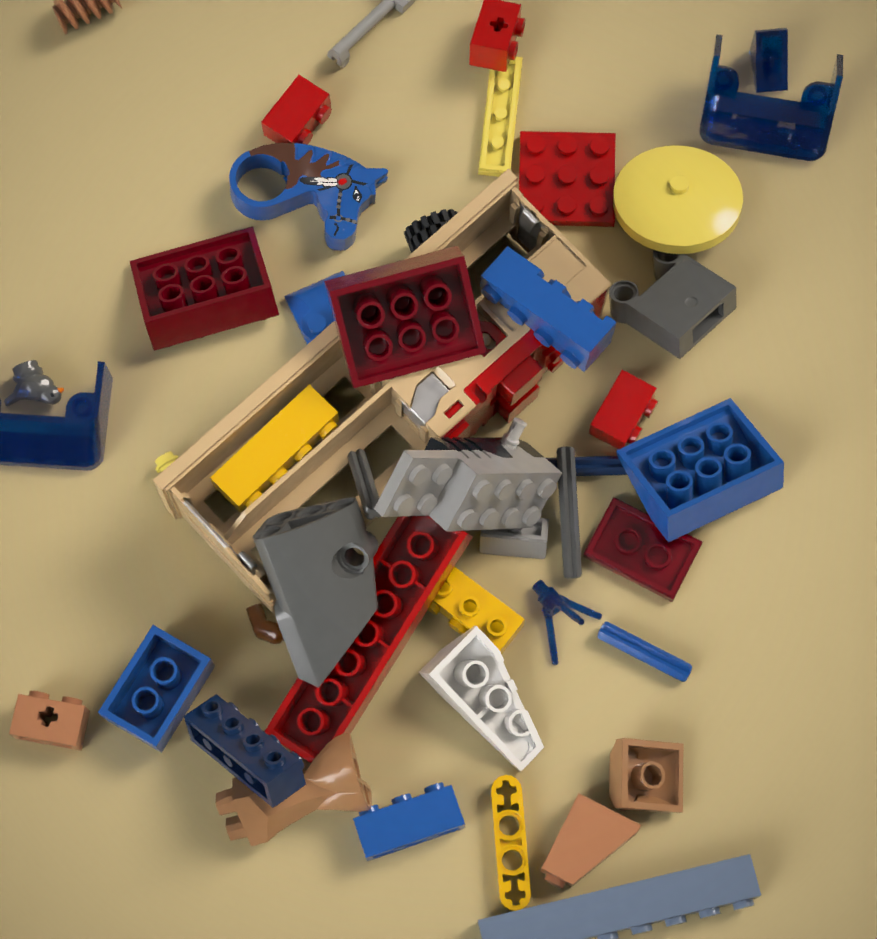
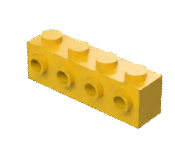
M309 384L210 477L213 486L242 513L271 485L288 472L287 470L296 461L299 462L313 450L312 446L321 438L324 440L338 428L336 424L339 422L338 412Z
M456 567L453 568L428 608V611L434 615L440 612L450 619L448 625L461 635L473 626H477L500 650L501 654H503L524 627L525 622L523 617Z

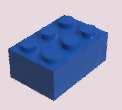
M152 625L98 713L105 720L162 753L213 671L215 664L208 656Z

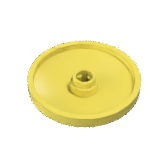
M663 146L645 151L634 157L620 171L613 193L614 213L623 230L643 246L670 254L701 252L721 243L737 226L743 205V191L735 172L717 156L689 146Z

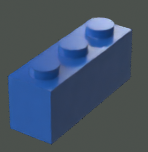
M443 782L436 783L424 788L425 794L412 798L410 793L393 798L391 800L392 805L379 809L378 805H372L370 810L359 812L360 816L353 818L367 861L464 829L465 822L452 785L444 787Z

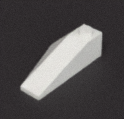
M473 626L442 648L419 673L446 702L521 772L544 746L528 711L525 710L520 700L514 680L508 674L500 650L477 626Z

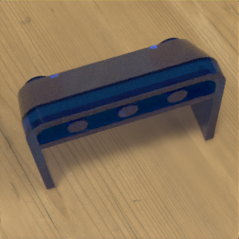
M716 34L699 132L701 138L706 143L715 146L805 161H815L821 158L826 152L843 79V55L837 54L831 83L816 81L808 84L803 89L800 102L738 92V73L729 66L719 65L723 35Z
M98 361L95 392H81L73 395L67 402L65 417L0 413V465L86 471L97 468L104 458L113 377L105 362Z

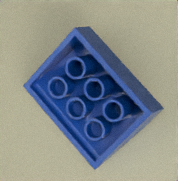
M731 398L616 450L617 456L649 517L668 542L783 488L784 461Z

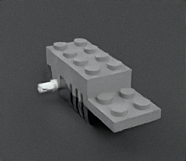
M514 418L507 434H503L502 437H464L463 439L460 437H453L452 439L449 437H442L441 439L431 437L424 450H404L374 510L382 517L429 515L446 532L532 528L540 519L541 511L548 498L556 490V483L562 472L530 444L519 439L527 423L519 418Z

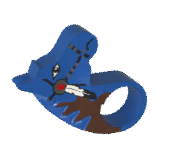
M275 143L249 150L235 160L229 174L230 195L236 209L246 217L254 220H270L308 204H314L322 221L325 222L324 239L327 246L332 250L342 251L354 244L359 217L370 204H375L376 188L387 181L388 170L385 168H365L345 155L312 145ZM257 168L271 169L281 176L284 175L283 179L286 182L283 192L276 198L268 201H255L246 197L237 185L244 174Z

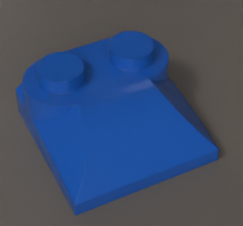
M344 271L284 296L306 344L310 343L334 322L324 281L345 276Z

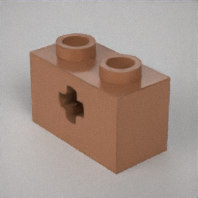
M32 690L29 691V695L18 694L9 731L12 737L18 740L82 751L90 716V710L82 705V700L66 696L62 697V702L50 700L49 694ZM52 713L58 717L57 721H51L49 725L44 722L45 717H51Z

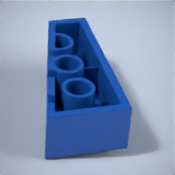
M507 246L481 275L480 287L482 288V294L494 304L499 302L508 309V315L517 324L523 326L525 323L534 331L535 338L546 347L551 345L561 353V359L573 369L578 367L585 372L611 343L617 322L609 316H606L603 320L598 318L593 312L594 306L583 298L577 302L571 299L566 286L557 280L550 279L549 282L543 279L544 273L540 268Z

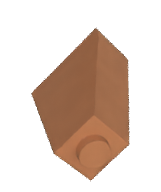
M578 793L541 868V872L546 874L544 880L561 889L564 888L565 884L570 887L574 886L632 839L639 831L641 825Z

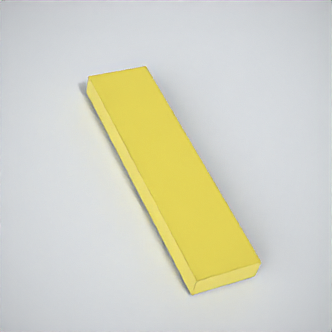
M516 57L515 61L510 60L506 72L490 69L478 175L499 177L508 168L511 170L523 57Z

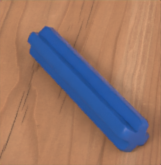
M604 622L598 632L597 637L600 640L681 682H685L692 671L691 664L609 622Z

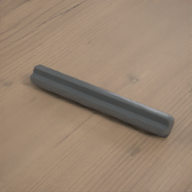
M566 446L559 447L556 451L557 468L562 472L558 480L563 575L567 579L580 578L582 575L575 449Z

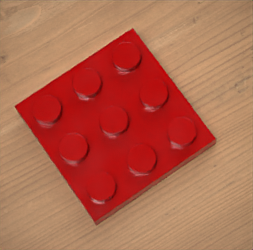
M520 131L519 191L554 226L614 227L613 193L615 185L616 133Z

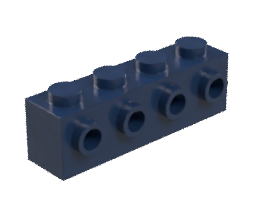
M216 694L184 715L190 740L272 808L306 785L303 774L304 763L300 756L294 751L289 752L274 735H268L261 730L254 719H247L242 715L234 703H227Z

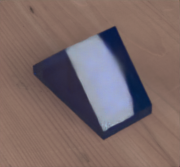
M788 29L755 30L749 51L756 93L788 90Z

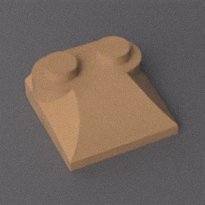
M630 738L616 739L610 753L609 797L615 809L622 811L639 810L683 813L684 744Z

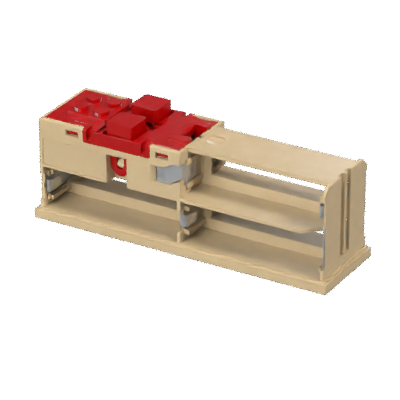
M509 168L406 258L458 246L465 256L468 270L509 233L510 237L527 252L524 258L543 271V279L549 282L550 279L559 281L566 286L571 299L577 302L583 298L594 306L593 312L600 319L610 288V282L517 189L518 177ZM481 294L475 300L487 353L356 388L364 399L336 423L338 428L324 440L321 438L312 446L313 450L299 462L296 461L287 470L288 472L271 485L242 513L237 510L223 523L205 503L217 491L210 477L309 384L322 397L344 378L352 384L334 321L155 477L153 482L167 511L175 520L183 517L263 605L273 613L275 612V595L264 566L251 553L256 548L253 535L268 518L278 513L301 508L349 465L347 456L350 451L366 450L390 427L411 446L408 450H424L431 437H438L440 439L442 437H449L451 439L453 437H460L462 439L464 437H472L477 433L478 428L481 425L485 426L488 420L497 412L507 423H510L538 397L540 387L537 383L542 379V375L547 370L553 373L564 363L560 357L561 353L551 345L546 347L535 338L534 331L525 323L523 326L517 324L508 315V309L499 302L497 304L490 302ZM400 458L374 480L379 498ZM358 494L355 498L357 499L366 527H368L378 517H374L372 520L365 517Z

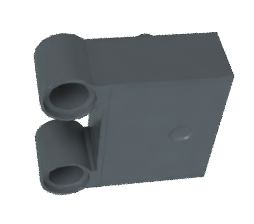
M653 250L654 277L657 281L640 296L637 286L631 281L621 280L612 284L609 289L610 314L616 322L628 324L681 359L737 308L736 286L686 254H670Z

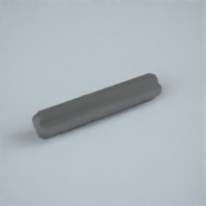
M358 449L356 452L350 451L347 457L365 517L369 520H372L374 517L380 518L381 515L374 510L379 500V495L366 453L362 449Z

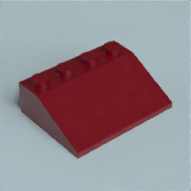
M253 226L129 261L144 323L154 351L279 315Z
M458 246L324 281L354 389L487 353L465 256Z

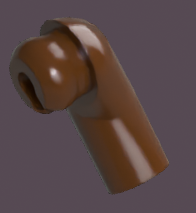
M255 604L246 609L254 634L258 639L271 644H280L284 641L278 623L267 620L262 604Z

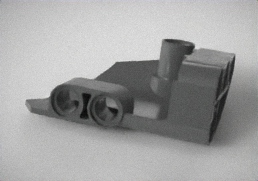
M354 497L278 513L268 518L253 535L254 543L276 598L274 605L275 617L298 678L316 687H320L378 609L373 557L378 551V541L371 532L366 531L365 521L357 499ZM354 548L361 550L364 555L358 554Z

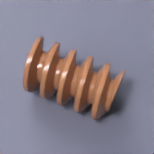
M53 0L54 6H52L65 35L68 34L67 24L69 23L78 30L80 18L89 25L91 24V13L98 19H102V8L113 14V3H116L122 9L119 0Z

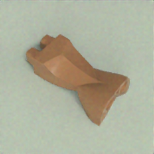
M350 732L341 734L328 742L312 761L307 771H303L306 785L274 808L236 777L232 778V788L216 793L215 802L219 815L222 816L233 812L238 814L226 818V830L230 841L248 838L251 846L266 843L277 833L315 810L350 812L370 810L372 806V791L370 786L361 779Z

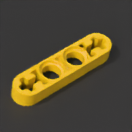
M503 775L499 776L492 784L491 800L499 898L503 907L513 912L527 907L530 902L531 889L522 787L515 777ZM507 782L510 788H516V793L511 794L510 802L511 807L518 805L519 811L507 809L499 813L497 812V806L504 807L503 795H497L496 790L502 789L503 783ZM507 816H512L519 822L518 832L511 836L503 834L499 828L500 821ZM516 851L521 855L522 865L517 870L512 871L504 867L502 857L506 852ZM524 874L525 880L517 879V886L519 892L525 893V898L520 899L519 905H513L511 899L505 898V894L511 891V880L503 882V875L515 877Z

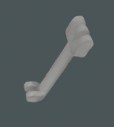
M383 0L331 48L327 56L332 60L337 59V64L341 68L345 67L350 60L348 50L393 8L403 14L416 0Z

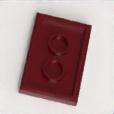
M613 497L583 557L673 602L703 542L689 534L668 542L647 513Z

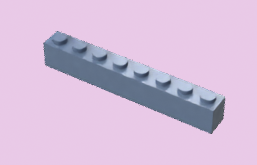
M748 854L478 920V926L482 939H592L596 937L597 939H619L617 932L631 929L632 935L652 931L651 924L665 921L666 927L687 922L686 915L698 912L700 919L721 914L719 907L733 904L734 910L754 906L753 899L760 897L761 892L751 855Z

